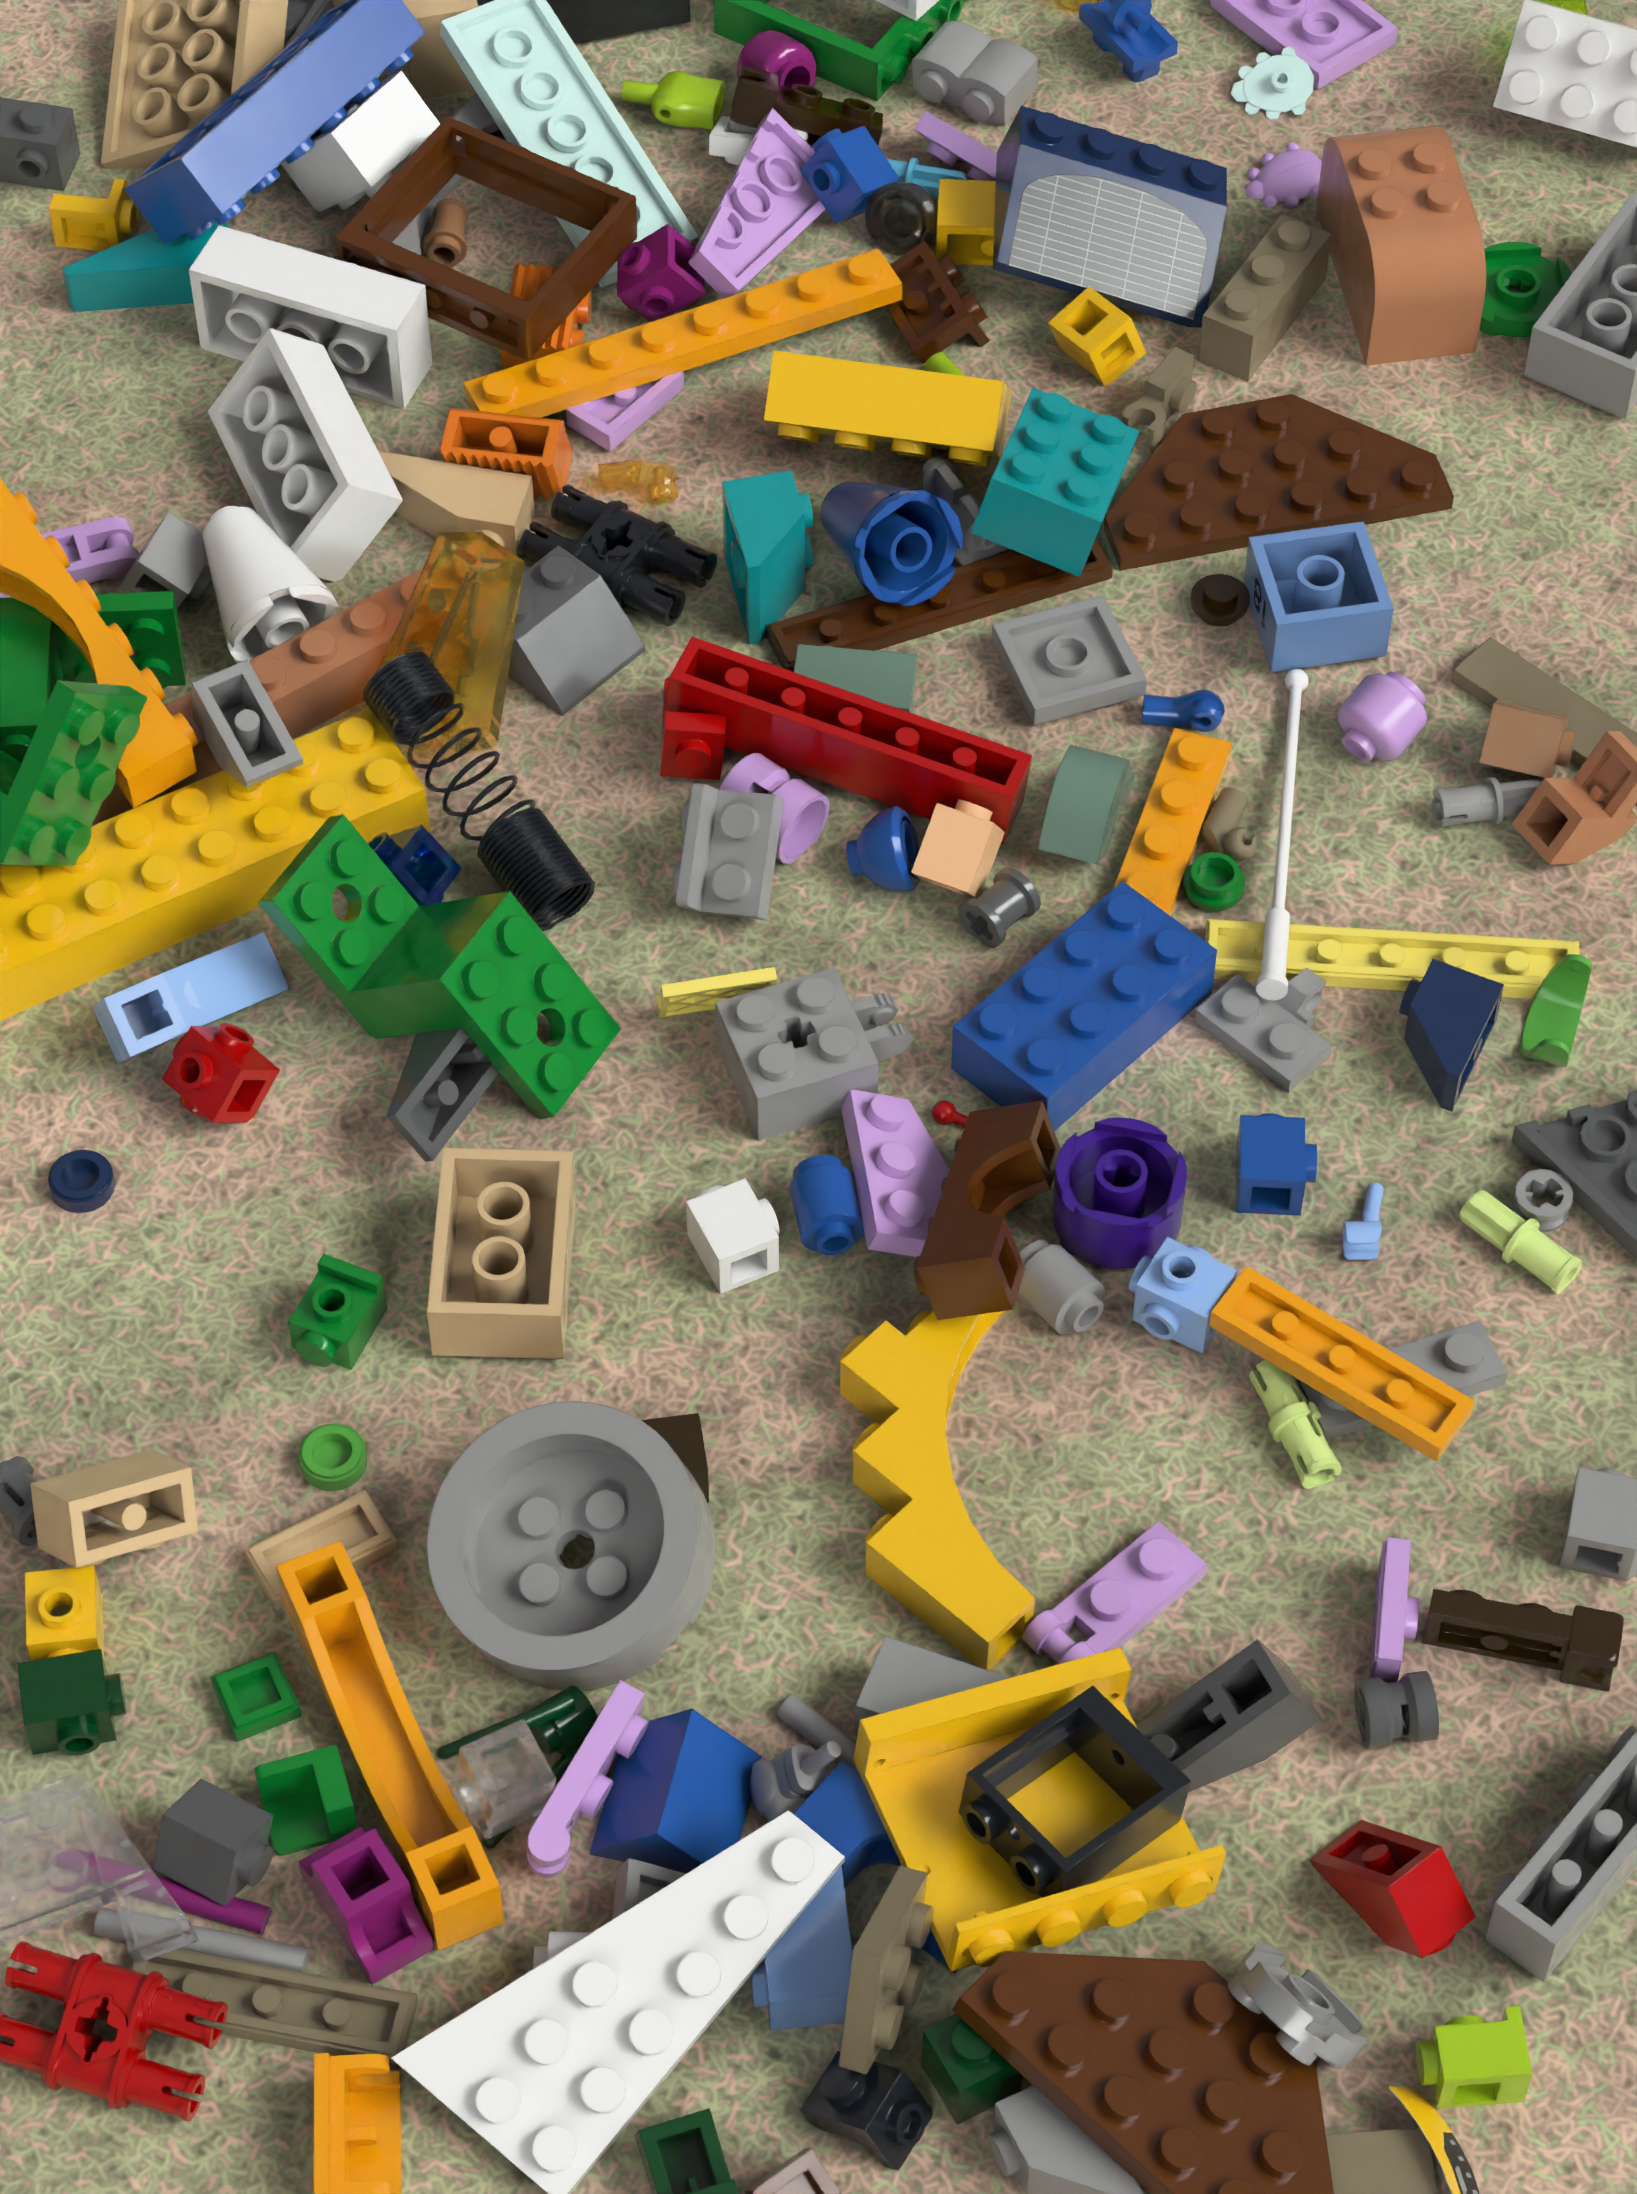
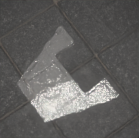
M81 1771L0 1800V1943L115 1901L128 1952L137 1964L198 1941L197 1933L188 1918Z

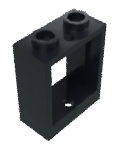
M1091 1686L969 1771L966 1775L959 1814L962 1816L963 1822L971 1835L983 1844L989 1843L1011 1866L1017 1881L1027 1891L1034 1894L1038 1893L1043 1898L1097 1882L1177 1824L1182 1817L1191 1780L1094 1686ZM1075 1752L1133 1811L1068 1858H1065L1007 1799Z

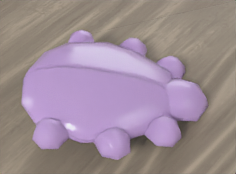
M1290 142L1286 145V151L1280 152L1276 156L1271 153L1263 154L1261 162L1264 164L1263 168L1260 170L1253 167L1248 170L1247 178L1251 182L1246 185L1245 194L1251 198H1263L1262 202L1266 207H1274L1277 201L1284 202L1285 207L1292 209L1298 205L1299 199H1304L1308 195L1312 198L1318 197L1322 161L1313 152L1300 149L1297 143Z

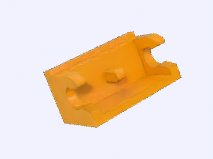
M329 2053L314 2054V2194H402L400 2071H390L388 2056L381 2054L329 2056Z

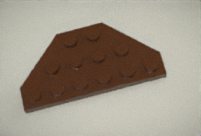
M1293 394L1182 414L1107 512L1104 519V531L1119 570L1122 571L1248 547L1249 537L1363 521L1365 525L1448 510L1452 509L1454 495L1435 454Z
M1005 1951L959 1997L952 2009L953 2012L1150 2194H1334L1316 2061L1314 2060L1311 2065H1306L1290 2055L1276 2039L1280 2029L1263 2013L1257 2014L1241 2004L1229 1991L1228 1982L1205 1961Z

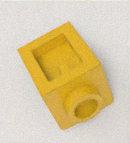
M115 178L108 199L54 193L49 206L55 246L103 251L124 242L126 234H134L138 224V207L133 200H130L129 195L124 190L128 186L127 180Z

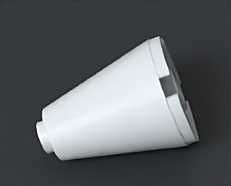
M227 506L219 509L211 516L203 530L202 536L227 648L236 664L247 659L251 660L338 614L336 609L339 606L333 593L253 509L242 506Z

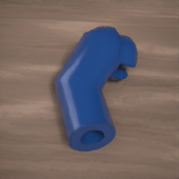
M1205 689L1178 697L1144 694L1141 724L1210 732L1220 725L1225 708L1218 695Z

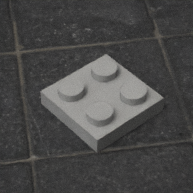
M1103 595L992 625V642L1033 725L1141 697L1146 692L1147 679Z

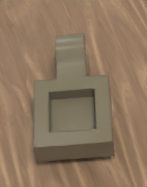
M1174 347L1145 380L1143 395L1137 401L1129 404L1123 411L1122 422L1132 428L1140 424L1149 426L1147 445L1151 447L1156 446L1163 440L1166 421L1175 411L1183 413L1195 395L1196 382L1192 380L1194 355L1178 347Z

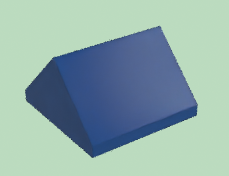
M694 1709L650 1720L633 1754L627 1759L618 1753L611 1777L613 1785L604 1801L590 1849V1855L621 1862L631 1858L687 1874L740 1841L751 1802L749 1784L752 1765L754 1762L761 1760L762 1756Z

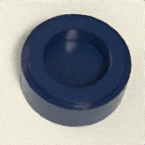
M76 1150L61 1156L52 1165L48 1174V1183L53 1200L62 1209L73 1213L91 1212L102 1207L109 1201L115 1189L111 1164L103 1155L91 1150Z

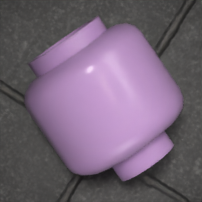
M1391 671L1386 675L1375 673L1366 676L1338 711L1337 721L1344 733L1341 739L1342 744L1352 755L1365 762H1369L1374 756L1384 761L1397 760L1425 727L1427 713L1423 706L1426 700L1424 694L1411 680L1397 672Z

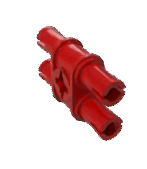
M25 1941L19 1942L14 1948L10 1959L34 1966L38 1971L34 1973L21 1968L16 1969L7 1966L5 1975L6 1986L12 1989L19 1988L64 2002L65 2011L60 2027L56 2031L8 2017L7 2014L0 2012V2035L15 2041L13 2045L0 2040V2062L41 2074V2081L46 2083L47 2087L57 2091L61 2087L107 2100L108 2105L117 2110L121 2107L127 2108L133 2102L178 2116L184 2121H191L201 2102L175 2095L172 2090L176 2089L189 2094L203 2095L205 2076L147 2060L145 2053L149 2036L156 2030L202 2044L205 2048L213 2049L218 2043L223 2030L197 2023L195 2017L225 2023L228 2012L227 2004L222 2001L216 2002L170 1988L168 1980L163 1978V1975L159 1972L152 1971L146 1975L102 1961V1957L97 1953L83 1954L79 1959H75L32 1946ZM96 2020H107L109 2025L117 2028V2036L114 2042L103 2041L101 2036L93 2033Z

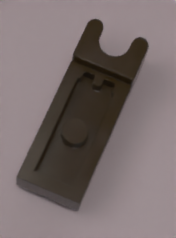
M742 66L731 105L733 108L730 116L731 121L757 129L761 120L773 108L793 129L823 136L834 129H840L843 134L865 126L876 144L879 145L883 130V114L875 112V107L871 104L853 98L844 99V102L824 98L821 91L804 84H793L791 88L779 85L780 75L749 66Z
M1433 1589L1422 1644L1561 1671V1683L1609 1692L1612 1670L1618 1664L1624 1617L1615 1612L1579 1605L1574 1607L1571 1616L1553 1612L1546 1606L1536 1603L1515 1605L1484 1599L1478 1593L1469 1590H1453L1448 1592Z

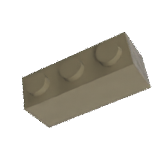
M1282 213L1203 314L1198 361L1248 382L1326 280L1331 233Z

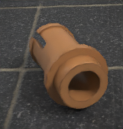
M449 198L443 199L436 204V208L433 211L432 230L425 236L423 248L428 259L452 268L461 262L467 253L468 246L464 233L466 221L469 218V211L461 201Z

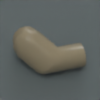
M1226 787L1220 791L1202 826V836L1213 852L1226 854L1234 859L1238 866H1242L1256 853L1257 839L1255 835L1247 839L1244 836L1247 828L1237 826L1248 805L1247 797L1238 789Z

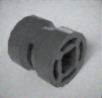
M1427 1671L1405 1673L1397 1682L1386 1683L1380 1677L1358 1679L1355 1681V1713L1362 1742L1366 1749L1389 1746L1394 1738L1408 1737L1413 1742L1436 1740L1438 1738V1705L1433 1682Z

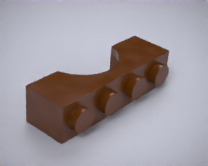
M1042 1100L971 1111L969 1113L961 1139H958L955 1143V1157L948 1177H945L942 1181L941 1197L935 1215L929 1218L928 1235L921 1255L917 1256L914 1262L916 1286L922 1295L928 1296L937 1320L1013 1310L1025 1267L1003 1215L1021 1202L1051 1189L1056 1171L1057 1157L1061 1150Z

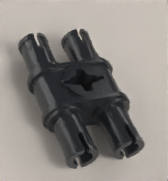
M569 484L562 487V493L558 491L551 507V516L558 521L586 532L585 535L573 541L537 522H533L529 525L531 531L526 529L523 532L518 546L520 556L538 562L559 545L602 576L622 610L628 606L668 627L674 624V618H679L685 604V593L662 584L647 575L652 570L662 569L702 588L706 585L705 579L710 581L717 565V555L715 553L692 545L677 537L675 530L672 529L670 524L664 521L656 523L629 510L628 505L619 500L608 503L597 500Z

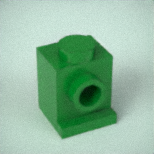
M323 1254L317 1263L318 1272L288 1321L292 1348L296 1349L305 1360L317 1366L326 1367L334 1363L352 1370L387 1310L383 1277L377 1273Z

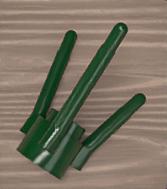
M571 1685L529 1711L461 1737V1739L438 1749V1757L440 1759H448L463 1752H468L529 1730L535 1744L545 1755L549 1756L557 1751L562 1756L484 1837L483 1844L486 1848L491 1849L495 1847L561 1780L597 1720L598 1716L592 1704L578 1687Z

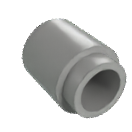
M1037 1240L1027 1245L1019 1253L1025 1271L1017 1295L1059 1334H1068L1073 1329L1076 1332L1085 1331L1099 1319L1104 1308V1285L1062 1246L1058 1244L1050 1245L1045 1240Z

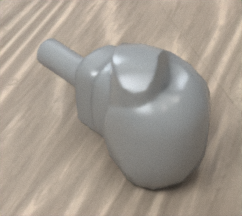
M831 1740L819 1749L814 1750L811 1746L798 1744L776 1755L773 1760L761 1759L754 1762L749 1785L753 1806L757 1815L769 1823L788 1810L794 1814L826 1778L825 1766L841 1755L840 1745L836 1741Z

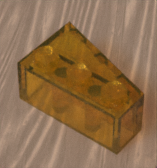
M482 531L438 533L379 667L380 669L387 662L402 654L424 652L455 692L454 704L462 703L465 706L463 716L446 732L437 736L436 739L445 745L458 733L468 728L479 727L482 729L481 738L469 751L493 749L499 741L525 561ZM460 709L451 710L428 733L431 734L446 725L455 717ZM474 732L461 738L450 749L454 752L460 751L474 739L477 733Z

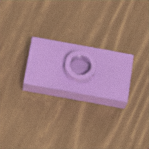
M1387 1537L1386 1542L1383 1541L1377 1570L1369 1678L1380 1677L1386 1683L1398 1681L1403 1657L1404 1638L1415 1639L1420 1604L1419 1598L1407 1597L1411 1540Z

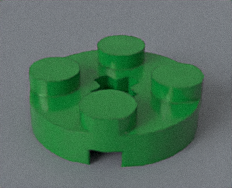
M1505 242L1488 246L1484 249L1486 290L1479 330L1490 336L1531 337L1532 327L1572 275V272L1568 265L1559 257L1556 259V264L1542 257V248L1533 244ZM1509 286H1519L1520 291L1524 293L1509 291Z

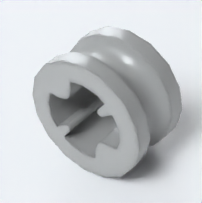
M1546 1169L1529 1171L1521 1176L1516 1184L1512 1211L1526 1221L1530 1218L1537 1220L1540 1224L1539 1231L1541 1232L1557 1230L1565 1224L1570 1215L1573 1189L1569 1181L1557 1172ZM1545 1194H1548L1554 1198L1553 1205L1546 1202L1538 1208L1531 1204L1532 1196L1540 1199Z

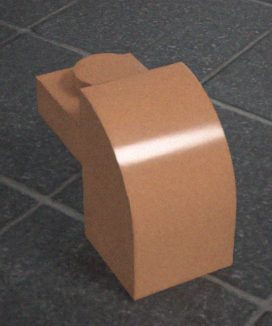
M1606 731L1573 778H1544L1511 825L1549 865L1575 864L1619 840L1637 821V815L1631 810L1637 803V747L1621 731Z

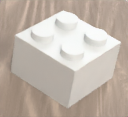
M402 71L380 81L381 86L359 103L355 104L352 100L344 107L348 115L340 123L323 134L318 130L311 137L314 146L290 164L286 161L281 164L314 209L321 212L338 204L344 210L357 202L365 194L368 197H372L393 175L391 170L400 162L403 165L425 139L440 125Z

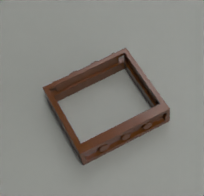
M447 116L335 236L337 260L354 263L361 267L425 285L429 318L529 361L620 258L624 249L637 239L636 196ZM456 135L462 138L459 141H457ZM455 174L591 231L529 302L392 243Z

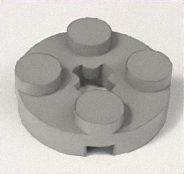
M1256 1943L1237 1965V1973L1227 1984L1231 1994L1249 2010L1257 2014L1264 2012L1280 2027L1281 2030L1276 2035L1277 2041L1298 2061L1311 2065L1319 2056L1334 2068L1340 2069L1342 2066H1349L1369 2043L1368 2036L1356 2035L1364 2026L1356 2013L1327 1983L1312 1971L1307 1969L1301 1977L1290 1973L1281 1967L1289 1958V1955L1271 1945Z

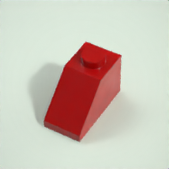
M1361 1820L1309 1859L1312 1866L1386 1945L1422 1959L1427 1955L1435 1954L1448 1947L1453 1942L1455 1933L1476 1918L1442 1847Z

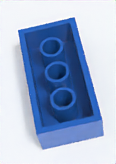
M1122 881L953 1026L951 1069L1001 1107L1042 1100L1053 1130L1056 1131L1212 993L1217 949Z

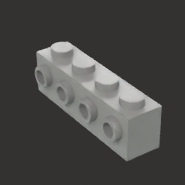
M1633 1725L1624 1731L1614 1745L1608 1757V1760L1611 1762L1599 1777L1590 1774L1581 1783L1569 1802L1568 1809L1571 1811L1558 1827L1553 1823H1549L1542 1830L1527 1854L1529 1862L1517 1876L1508 1873L1496 1886L1486 1903L1485 1908L1492 1912L1485 1940L1542 1982L1547 1980L1637 1869V1728Z

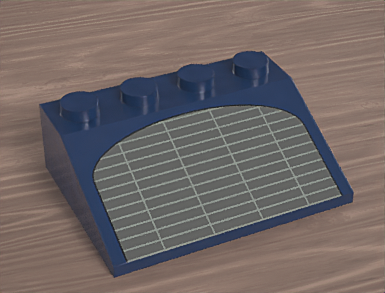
M1021 105L997 151L993 269L1078 295L1086 288L1091 287L1116 306L1187 327L1202 328L1203 314L1207 311L1227 209V168L1212 164L1207 160L1192 158L1163 149L1154 144H1146L1110 133L1105 129L1094 128L1058 117L1052 113L1041 112Z

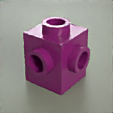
M666 224L642 240L630 244L624 249L617 260V296L628 308L636 310L650 322L668 317L675 312L685 309L690 303L705 295V279L688 263L696 246L669 224Z

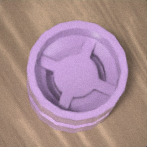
M752 753L741 759L731 769L719 790L775 794L784 799L776 859L782 863H793L820 836L828 818L830 801L824 794L800 779L790 780V775L785 769L760 753Z

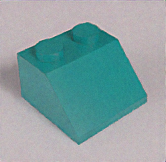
M792 470L722 482L724 561L749 645L761 643L766 637V625L778 622L805 590V568L813 567L814 564L810 537L807 532L805 533V528L813 527L812 505L807 492L798 493Z

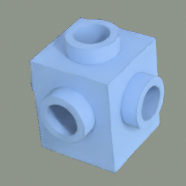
M1167 1237L1154 1258L1145 1255L1140 1260L1131 1277L1129 1291L1135 1293L1132 1320L1141 1324L1150 1334L1164 1340L1172 1339L1203 1354L1217 1330L1209 1326L1211 1311L1236 1280L1238 1270L1215 1260L1210 1253L1200 1247L1186 1246Z

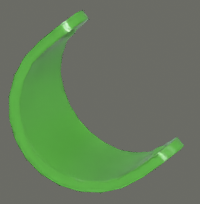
M1577 954L1565 955L1543 979L1525 1016L1519 1044V1053L1522 1057L1567 1067L1592 970V962L1586 957Z

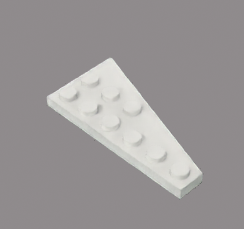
M788 1810L391 2057V2059L547 2194H571L843 1864L845 1856Z

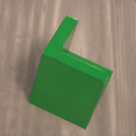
M337 1744L261 1764L254 1768L263 1810L273 1815L270 1837L276 1855L285 1856L332 1843L358 1828L354 1805Z

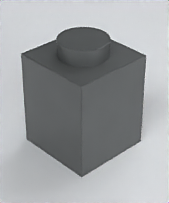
M200 1779L162 1815L152 1869L226 1906L247 1884L253 1887L265 1875L273 1856L272 1847L267 1845L273 1815Z

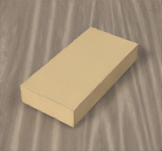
M366 1490L244 1549L246 1561L274 1608L278 1610L284 1607L276 1565L341 1540L354 1570L357 1571L397 1551L398 1548L395 1537Z

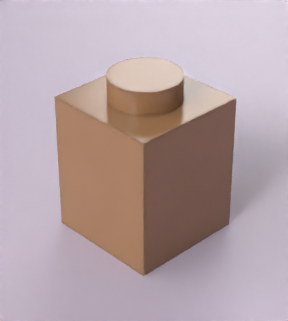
M1498 699L1493 703L1479 763L1543 778H1552L1556 773L1557 765L1568 768L1572 756L1576 732L1566 730L1569 715Z

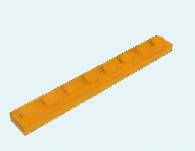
M878 248L463 382L465 399L471 410L542 418L591 400L594 401L634 386L637 387L659 380L668 375L705 365L901 301L902 282Z

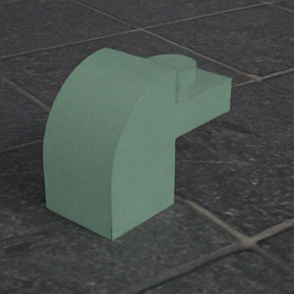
M1070 745L1061 761L1051 790L1038 849L1098 864L1108 853L1118 808L1129 797L1132 790L1135 772L1127 770L1130 760Z

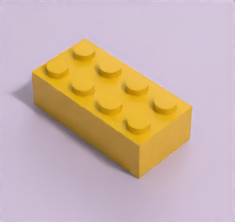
M773 350L764 421L777 427V435L784 437L785 440L818 444L819 434L835 436L834 443L840 444V447L874 452L876 441L892 443L891 451L897 452V455L931 459L932 449L949 451L948 459L953 460L954 463L987 467L989 457L1001 458L1004 451L1012 390L1004 381Z

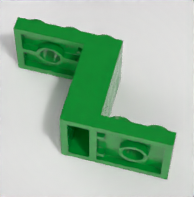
M174 591L95 594L102 609L98 614L107 627L116 623L122 629L133 649L134 654L130 658L138 670L141 671L148 667L159 681L162 689L167 686L186 685L187 667ZM6 597L0 598V750L22 763L56 682L70 681L97 684V681L80 649L57 624L34 607L15 598Z
M70 681L56 682L22 763L0 750V864L75 866L78 857L89 845L91 839L90 829L102 801L108 797L114 787L116 780L115 771L125 748L138 732L140 726L139 716L148 697L129 686Z
M344 814L331 816L324 822L258 901V904L370 1036L382 1039L412 1035L420 1032L463 1028L539 1119L555 1117L621 1030L619 1025L510 891L419 906ZM336 888L344 894L348 905L347 914L342 921L336 917L332 910V894ZM540 1012L546 1016L550 1026V1036L546 1044H543L537 1036V1017Z

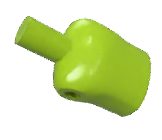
M684 71L668 72L658 84L625 80L622 86V101L651 105L654 117L666 125L713 130L720 119L725 104V81L698 77Z

